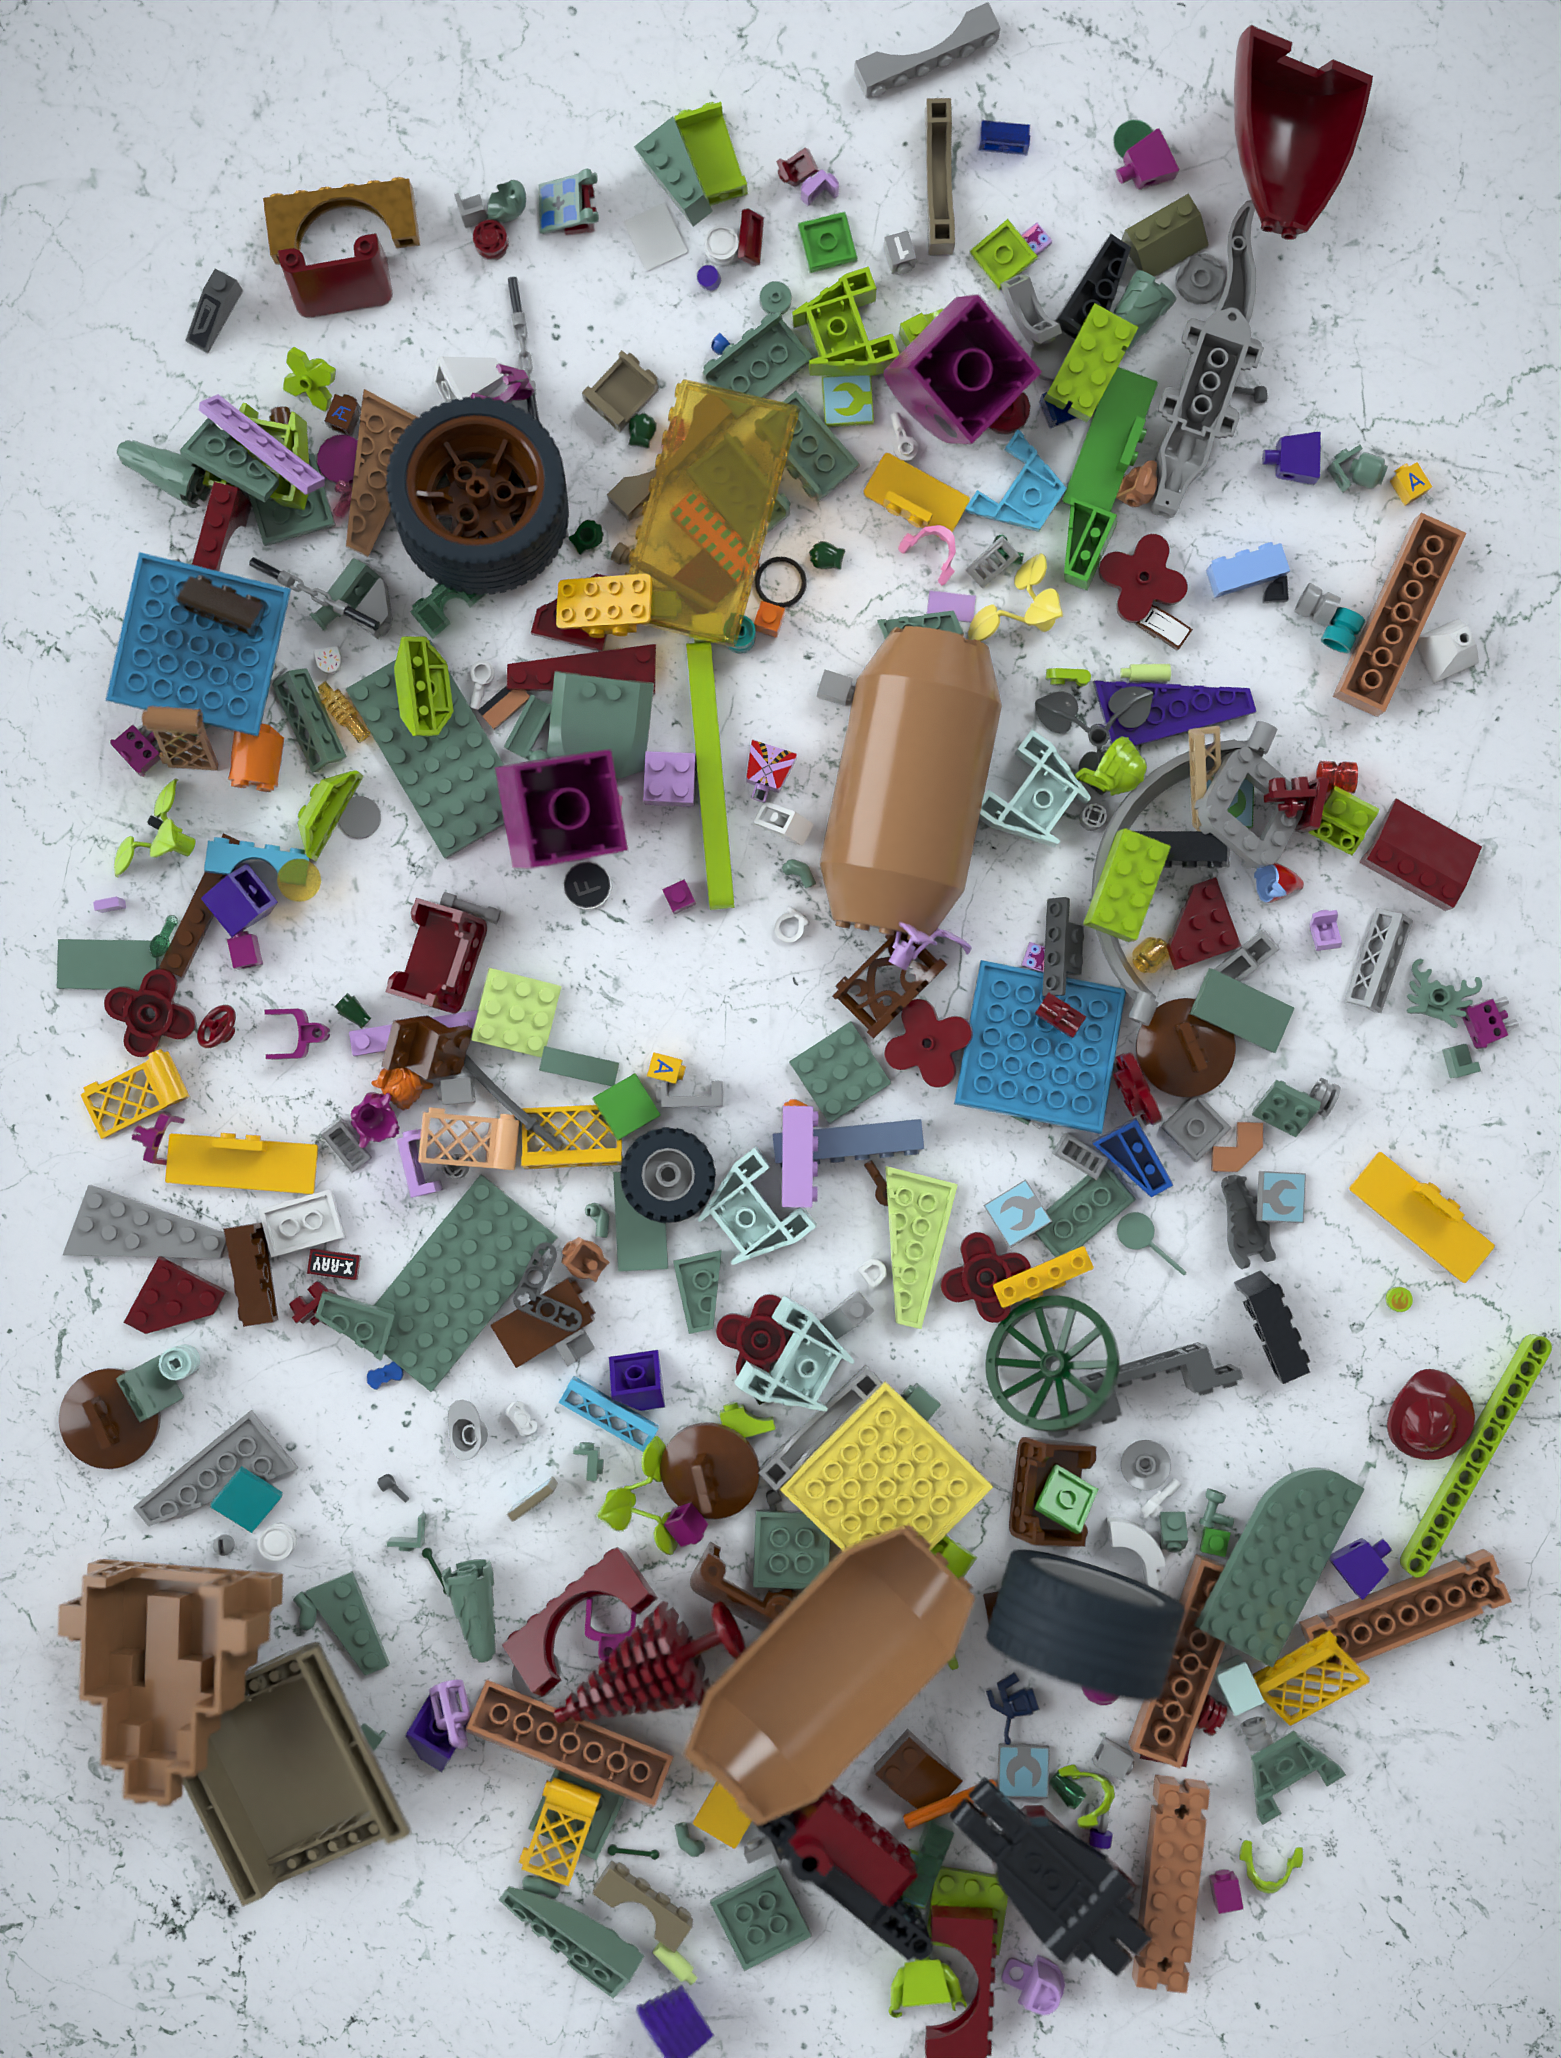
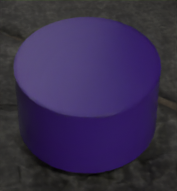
M705 265L699 269L697 281L704 290L713 291L719 287L721 276L714 266Z
M1090 1829L1089 1844L1099 1849H1109L1112 1845L1113 1833L1108 1830L1106 1833H1100L1098 1829Z

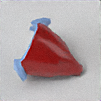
M1278 863L1258 868L1254 873V878H1257L1256 888L1258 896L1266 903L1276 902L1293 891L1301 890L1304 887L1303 880L1295 872Z

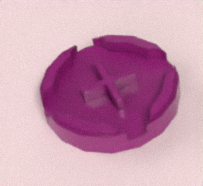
M335 435L326 439L320 446L317 454L318 467L323 476L329 481L338 485L353 483L358 442L355 438L348 435Z

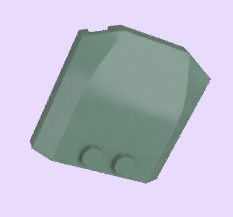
M555 671L547 747L548 758L611 749L616 779L645 770V752L648 747L654 683Z

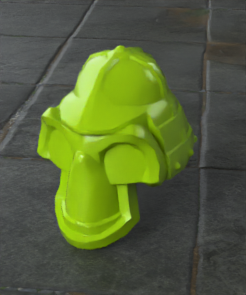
M1121 736L1108 748L1096 772L1083 768L1075 774V777L1078 781L1093 785L1103 792H1110V795L1114 796L1133 791L1143 782L1147 766L1145 760L1129 738Z

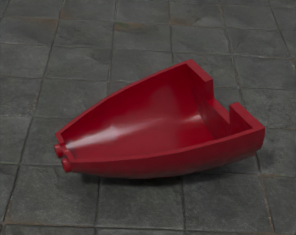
M1250 25L1239 37L1236 49L1234 125L1239 160L1249 195L1261 222V230L1281 234L1283 239L1293 240L1296 239L1298 234L1306 233L1310 229L1343 178L1353 156L1365 117L1373 76L1334 59L1318 69L1286 56L1291 52V41Z

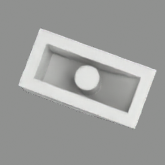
M767 801L762 804L753 822L801 846L804 845L814 825L797 812Z

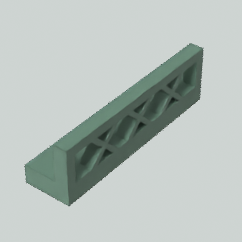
M307 668L287 671L272 683L311 772H318L329 763L345 759L347 757ZM284 683H286L289 688L288 695H286V692L282 686ZM295 705L297 706V708H298V710H299V716H298V717H296L295 712H294V707H295ZM305 728H307L309 733L308 740L306 739L304 734ZM315 750L321 759L318 763L314 757Z

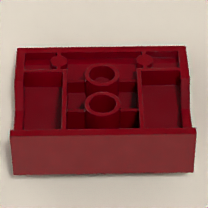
M1396 798L1380 825V831L1373 844L1359 863L1442 910L1447 911L1456 906L1466 888L1482 846Z

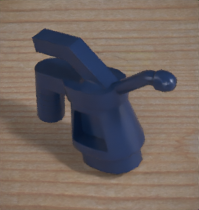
M1015 1672L997 1683L1003 1707L996 1703L992 1689L986 1691L991 1708L1007 1716L1004 1730L1006 1745L1011 1744V1739L1008 1735L1011 1719L1019 1716L1033 1715L1034 1712L1040 1710L1033 1688H1022L1009 1696L1007 1695L1006 1689L1020 1681Z

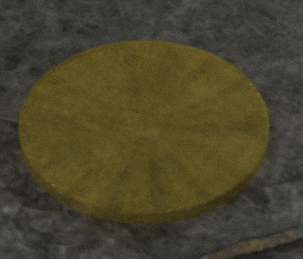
M293 859L281 867L277 876L279 890L286 898L296 902H303L317 894L321 885V876L317 867L310 861Z

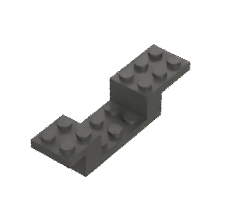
M1197 1342L1119 1365L1116 1385L1118 1388L1131 1385L1134 1379L1149 1380L1155 1378L1158 1372L1166 1371V1373H1173L1181 1369L1186 1388L1199 1395H1206L1212 1393L1213 1388L1223 1386V1388L1236 1386L1238 1384L1237 1381L1242 1380L1243 1376L1241 1369L1232 1364L1214 1368L1208 1347ZM1106 1369L1082 1376L1080 1380L1097 1394L1104 1380ZM1115 1389L1103 1408L1091 1419L1069 1430L1046 1432L1048 1436L1061 1438L1069 1434L1068 1431L1078 1428V1431H1085L1091 1429L1093 1423L1102 1421V1424H1108L1116 1421V1417L1122 1415ZM1085 1395L1088 1404L1091 1399ZM1082 1408L1069 1411V1415L1078 1412ZM1061 1414L1043 1420L1060 1419Z

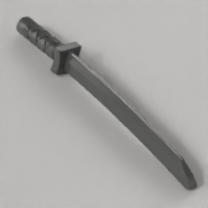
M466 1054L464 1066L486 1090L519 1119L529 1132H535V1134L559 1151L564 1143L543 1126H540L539 1121L534 1116L533 1118L530 1117L514 1103Z

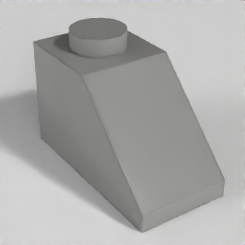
M380 577L355 609L379 621L380 627L375 631L353 620L376 639H379L381 635L385 636L392 626L390 624L392 622L388 586Z
M857 1289L819 1322L837 1340L872 1314L874 1309Z

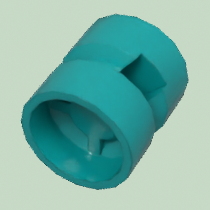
M1338 607L1330 622L1332 626L1326 627L1321 637V642L1335 651L1350 653L1356 641L1354 635L1359 634L1365 619L1357 612Z
M734 615L727 620L723 629L727 648L738 654L751 650L756 640L755 625L752 620L744 615Z

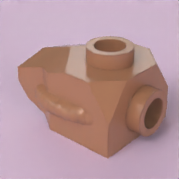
M1151 460L1145 462L1140 467L1133 468L1123 477L1116 498L1131 507H1139L1149 503L1153 499L1157 487V462Z
M580 1237L569 1241L562 1250L561 1263L567 1267V1270L573 1276L579 1279L590 1278L597 1282L603 1269L610 1263L603 1257V1252L598 1245L591 1241L583 1240Z

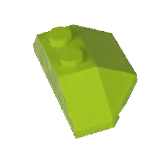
M403 636L400 640L394 666L400 718L413 736H437L454 713L448 664L430 644L427 637Z
M353 770L325 778L319 784L316 783L310 792L311 799L307 806L304 805L298 813L299 821L297 822L308 858L317 861L341 815L364 777L360 772Z

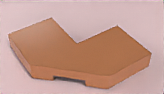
M1237 1122L1236 1147L1213 1146L1211 1171L1238 1172L1263 1148V1123Z

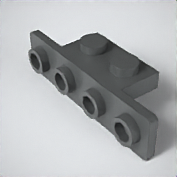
M1068 897L1050 898L1047 900L1043 996H1046L1048 992L1054 996H1064L1066 992V974H1082L1084 926L1069 922L1070 899Z

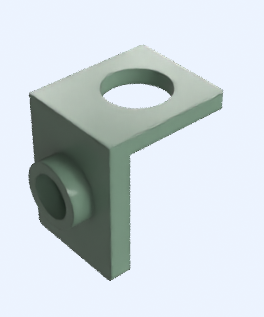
M1361 445L1350 451L1346 448L1334 456L1335 461L1327 468L1342 493L1347 491L1352 484L1340 466L1357 456L1363 449Z
M422 1513L418 1517L417 1538L391 1537L387 1541V1547H399V1551H413L414 1548H421L425 1542L426 1513Z

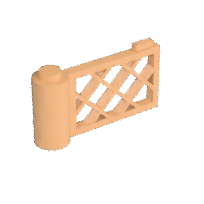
M429 1107V1112H423L418 1162L515 1170L520 1120H515V1116L510 1114H500V1118L445 1114V1109ZM430 1118H438L444 1126L435 1135L429 1129ZM444 1119H451V1121L447 1123ZM458 1120H462L468 1129L458 1137L451 1129V1126ZM468 1121H475V1123L470 1125ZM481 1122L489 1123L488 1134L481 1139L474 1129ZM447 1130L455 1140L444 1148L437 1138ZM471 1132L478 1143L468 1150L461 1140ZM435 1142L442 1152L435 1158H426L427 1147ZM456 1144H459L465 1152L458 1160H454L448 1153ZM480 1146L486 1151L485 1162H478L472 1155ZM468 1157H469L470 1160H471V1161H464V1160H465L466 1158H468Z

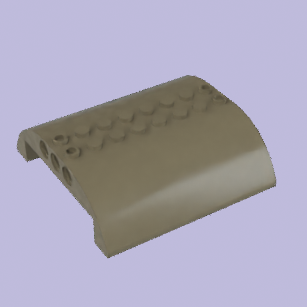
M319 1642L303 1645L245 1672V1701L235 1705L234 1709L224 1711L221 1715L220 1730L211 1734L208 1738L207 1768L197 1773L195 1777H183V1785L242 1906L262 1899L278 1883L383 1838L388 1845L411 1834V1828Z

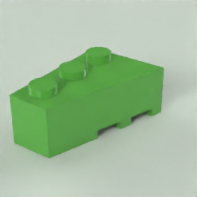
M1071 497L1064 578L1066 583L1088 591L1117 526V514Z

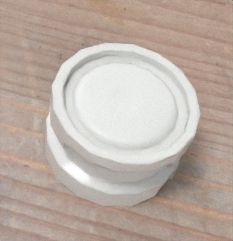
M717 226L707 233L704 244L706 257L709 258L710 262L720 267L732 264L738 257L739 248L738 237L734 230L726 226Z
M285 1523L272 1524L261 1533L258 1540L260 1553L270 1561L285 1559L294 1551L297 1545V1536L294 1529Z

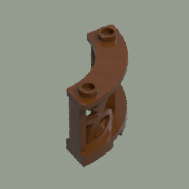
M894 931V935L885 936L887 941L849 979L845 976L836 984L835 987L838 990L832 996L835 1000L838 999L868 1029L867 1033L873 1039L947 966L941 958L937 960L924 948L917 957L925 965L912 959L908 968L912 969L909 974L915 976L913 982L906 981L905 974L907 970H901L900 983L905 991L902 996L891 990H884L876 994L875 976L877 968L896 966L889 962L890 957L877 959L887 948L889 955L893 954L895 949L892 946L895 943L896 931ZM901 933L900 941L902 942L903 940L908 943V935ZM914 941L912 945L916 947V950L922 944L915 943ZM868 968L866 981L857 979ZM856 985L861 988V992L855 996L863 997L867 994L868 1000L860 1005L847 993L850 988ZM883 996H890L892 1003L889 1006H885L883 1000L878 1004L877 999ZM870 1006L876 1021L863 1009L864 1007Z

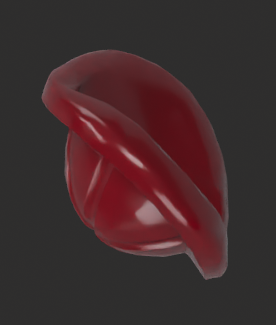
M1435 1369L1420 1370L1404 1385L1390 1408L1387 1418L1388 1435L1398 1450L1412 1458L1437 1460L1448 1457L1462 1448L1472 1433L1475 1422L1474 1406L1466 1390L1451 1375Z

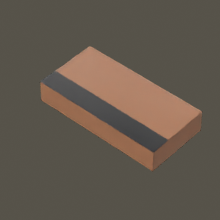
M506 685L477 711L495 730L526 704L530 696L525 690H507Z

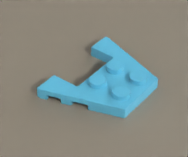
M1017 429L1007 444L1005 451L1025 463L1021 472L999 504L977 490L965 508V512L1039 532L1067 488L1051 468L1043 462L1035 448L1024 438L1023 433Z

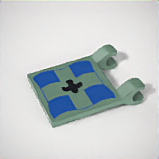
M587 168L578 174L538 184L541 234L580 224L597 223L599 221L598 212H593L591 208L582 210V185L596 184L598 181L597 173H592L591 169Z

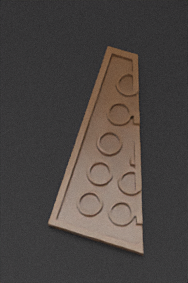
M364 389L346 547L368 558L391 511L386 490L387 466L390 464L389 458L391 453H393L392 449L395 443H398L400 435L404 434L408 425L411 426L412 421L419 417Z

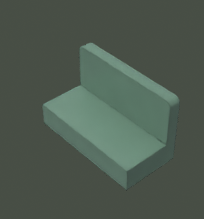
M353 558L327 593L330 594L331 599L335 602L340 599L351 605L353 609H356L380 576L369 566Z

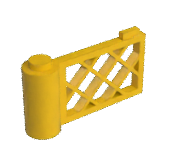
M156 1050L148 1055L150 1059L146 1060V1062L100 1085L98 1081H95L83 1087L85 1092L80 1095L101 1139L190 1097L169 1051ZM144 1070L147 1077L144 1087L133 1083L136 1073ZM117 1082L127 1085L123 1098L111 1094ZM131 1087L143 1090L139 1103L127 1100ZM95 1093L105 1095L102 1107L94 1106L89 1096ZM147 1093L154 1094L160 1105L154 1108L144 1106ZM110 1097L121 1101L117 1114L106 1110ZM126 1103L137 1107L135 1116L131 1119L122 1116ZM104 1114L116 1118L113 1128L105 1131L102 1124Z
M553 1777L552 1782L547 1780L542 1793L546 1797L530 1846L529 1848H523L518 1863L523 1864L522 1870L569 1887L601 1794ZM551 1809L558 1812L561 1819L550 1824L546 1816L547 1810ZM578 1819L586 1823L583 1829L574 1832L569 1821ZM564 1824L569 1835L558 1839L553 1828ZM548 1831L553 1842L543 1846L538 1836ZM572 1839L577 1849L566 1855L561 1844ZM556 1846L561 1857L550 1861L546 1850ZM541 1853L546 1863L542 1866L530 1864L529 1861L532 1856ZM564 1862L569 1870L567 1877L556 1873L553 1866Z

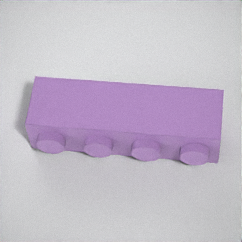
M783 1106L782 1207H812V1202H817V1187H812L813 1177H818V1162H813V1151L818 1152V1136H813V1126H818V1111H813V1106Z

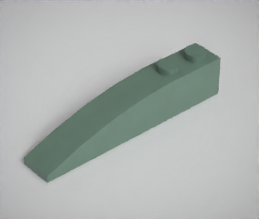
M510 1886L507 1887L499 1898V1901L522 1922L528 1920L531 1923L533 1933L538 1937H546L552 1943L549 1948L556 1954L561 1951L569 1959L567 1964L573 1970L613 1999L630 1982L644 1958V1955L639 1952L636 1946L626 1943L619 1938L614 1930L607 1929L583 1913L558 1901Z

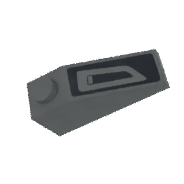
M216 268L214 269L201 293L185 340L187 343L208 354L243 292L236 279Z

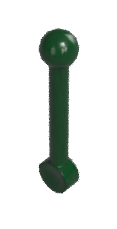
M427 1547L423 1549L422 1556L430 1562L443 1586V1593L447 1595L441 1572L432 1557V1549Z
M615 1844L609 1845L607 1849L608 1854L611 1856L621 1853L647 1856L653 1860L658 1859L660 1856L659 1851L656 1849L652 1851L618 1848Z

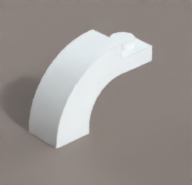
M1107 1518L1109 1543L1112 1547H1127L1136 1551L1142 1561L1144 1584L1159 1590L1158 1585H1162L1160 1570H1156V1568L1166 1567L1163 1553L1156 1541L1146 1530L1132 1521L1122 1518Z

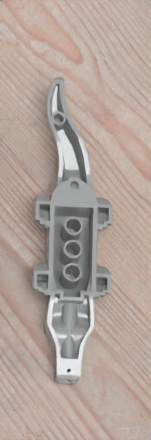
M1252 200L1246 201L1241 206L1231 223L1227 245L1229 260L1228 277L1215 313L1206 322L1198 319H1190L1187 322L1181 343L1185 344V348L1189 349L1191 353L1179 389L1174 387L1165 388L1158 406V412L1162 413V417L1167 418L1166 421L1171 422V425L1155 458L1159 481L1150 510L1155 515H1160L1167 519L1174 517L1188 486L1206 467L1214 437L1221 439V437L1234 436L1239 422V412L1233 407L1228 406L1240 370L1245 371L1246 369L1251 370L1252 367H1258L1264 349L1259 340L1251 337L1249 325L1256 294V267L1251 247V224L1255 212Z

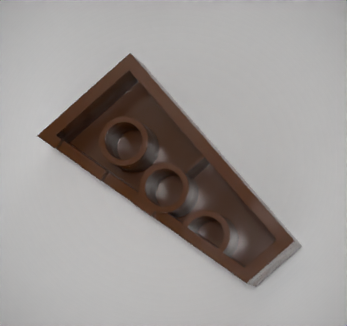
M262 1222L224 1228L234 1279V1291L239 1303V1321H242L243 1327L279 1320L269 1249Z

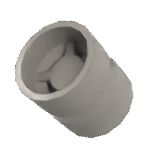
M1309 583L1303 591L1294 612L1304 617L1312 615L1314 622L1326 627L1333 618L1341 598L1330 592L1323 595L1322 589Z

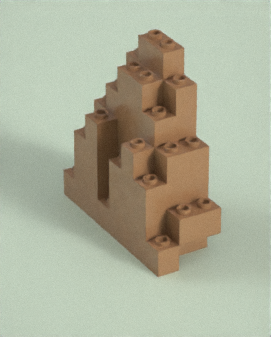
M99 1559L87 1564V1574L82 1576V1596L59 1605L58 1636L68 1637L69 1641H81L79 1701H89V1704L94 1706L102 1705L100 1765L111 1766V1770H123V1799L133 1800L134 1804L153 1802L159 1807L170 1806L174 1801L183 1797V1777H195L197 1773L207 1768L208 1738L211 1734L220 1730L222 1713L226 1710L234 1709L235 1705L245 1701V1672L249 1667L257 1664L260 1645L270 1641V1612H272L273 1608L282 1604L283 1573Z

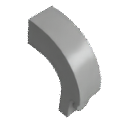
M1021 273L1000 284L1009 310L1018 328L1032 347L1036 348L1042 344L1050 343L1055 340L1057 335L1062 333L1059 323L1051 320L1043 311L1030 277Z

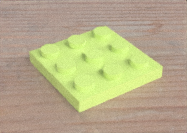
M488 968L470 1040L542 1058L544 1046L547 1047L562 986Z

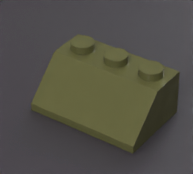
M1189 193L1127 228L1121 239L1131 247L1129 256L1137 270L1149 273L1154 277L1209 245L1201 213Z

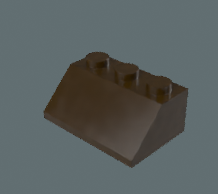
M198 575L197 578L192 576L188 578L176 598L182 609L255 637L265 612V607L260 604V599L248 594L246 598L237 595V590L226 585H222L221 588L212 585V580Z

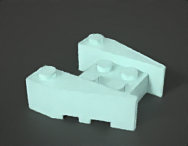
M1031 730L1015 752V755L1034 768L1009 804L988 789L983 797L979 819L991 828L1056 847L1060 840L1049 832L1074 798H1077L1086 805L1091 796L1073 775L1067 763L1057 753L1054 745L1034 730Z
M756 1146L734 1163L698 1218V1221L701 1222L711 1214L738 1248L740 1253L731 1260L733 1265L796 1243L817 1226L804 1207H798L781 1220L757 1190L752 1181L769 1169L771 1165Z
M783 1296L772 1318L794 1332L771 1373L746 1361L734 1383L740 1390L763 1402H776L788 1406L794 1405L813 1410L827 1411L828 1408L818 1400L841 1358L851 1364L855 1361L812 1312L788 1297Z

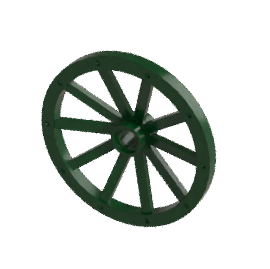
M1056 1295L1038 1297L1013 1309L995 1329L988 1345L985 1362L988 1386L999 1407L1016 1422L1028 1428L1045 1432L1069 1430L1095 1416L1109 1400L1115 1388L1120 1365L1119 1350L1115 1336L1102 1316L1079 1300ZM1046 1308L1068 1309L1057 1350H1055L1043 1309ZM1077 1311L1089 1318L1096 1328L1065 1353ZM1035 1312L1047 1349L1046 1353L1014 1328L1020 1320ZM1008 1334L1012 1335L1037 1355L1040 1361L999 1358L1006 1336ZM1100 1335L1102 1336L1106 1347L1107 1360L1070 1362ZM1059 1360V1368L1051 1371L1052 1364ZM998 1366L1041 1369L1005 1391L1001 1387ZM1106 1369L1104 1380L1097 1394L1070 1373L1071 1370ZM1045 1378L1027 1415L1017 1410L1008 1400V1398ZM1064 1379L1068 1380L1091 1399L1084 1408L1072 1415H1069ZM1055 1381L1061 1418L1054 1420L1037 1419L1036 1416Z

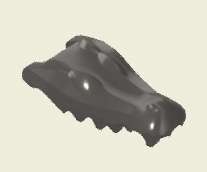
M1231 1175L1223 1178L1221 1182V1188L1226 1200L1227 1242L1230 1254L1240 1269L1250 1267L1248 1256L1260 1254L1265 1262L1274 1261L1276 1254L1270 1242V1225L1266 1221H1256V1197L1250 1196L1249 1190L1245 1186L1247 1177Z

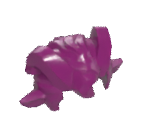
M369 1092L361 1103L352 1109L350 1113L351 1125L360 1135V1148H365L370 1141L381 1142L387 1138H395L399 1134L400 1127L396 1120L395 1111L389 1105L391 1100L389 1093L384 1095Z

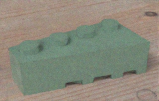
M672 116L636 144L634 148L644 166L694 227L713 211L691 159L684 137Z

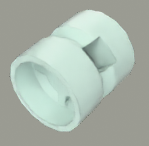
M187 1344L178 1345L166 1350L159 1359L160 1372L170 1380H179L192 1375L200 1365L198 1351Z

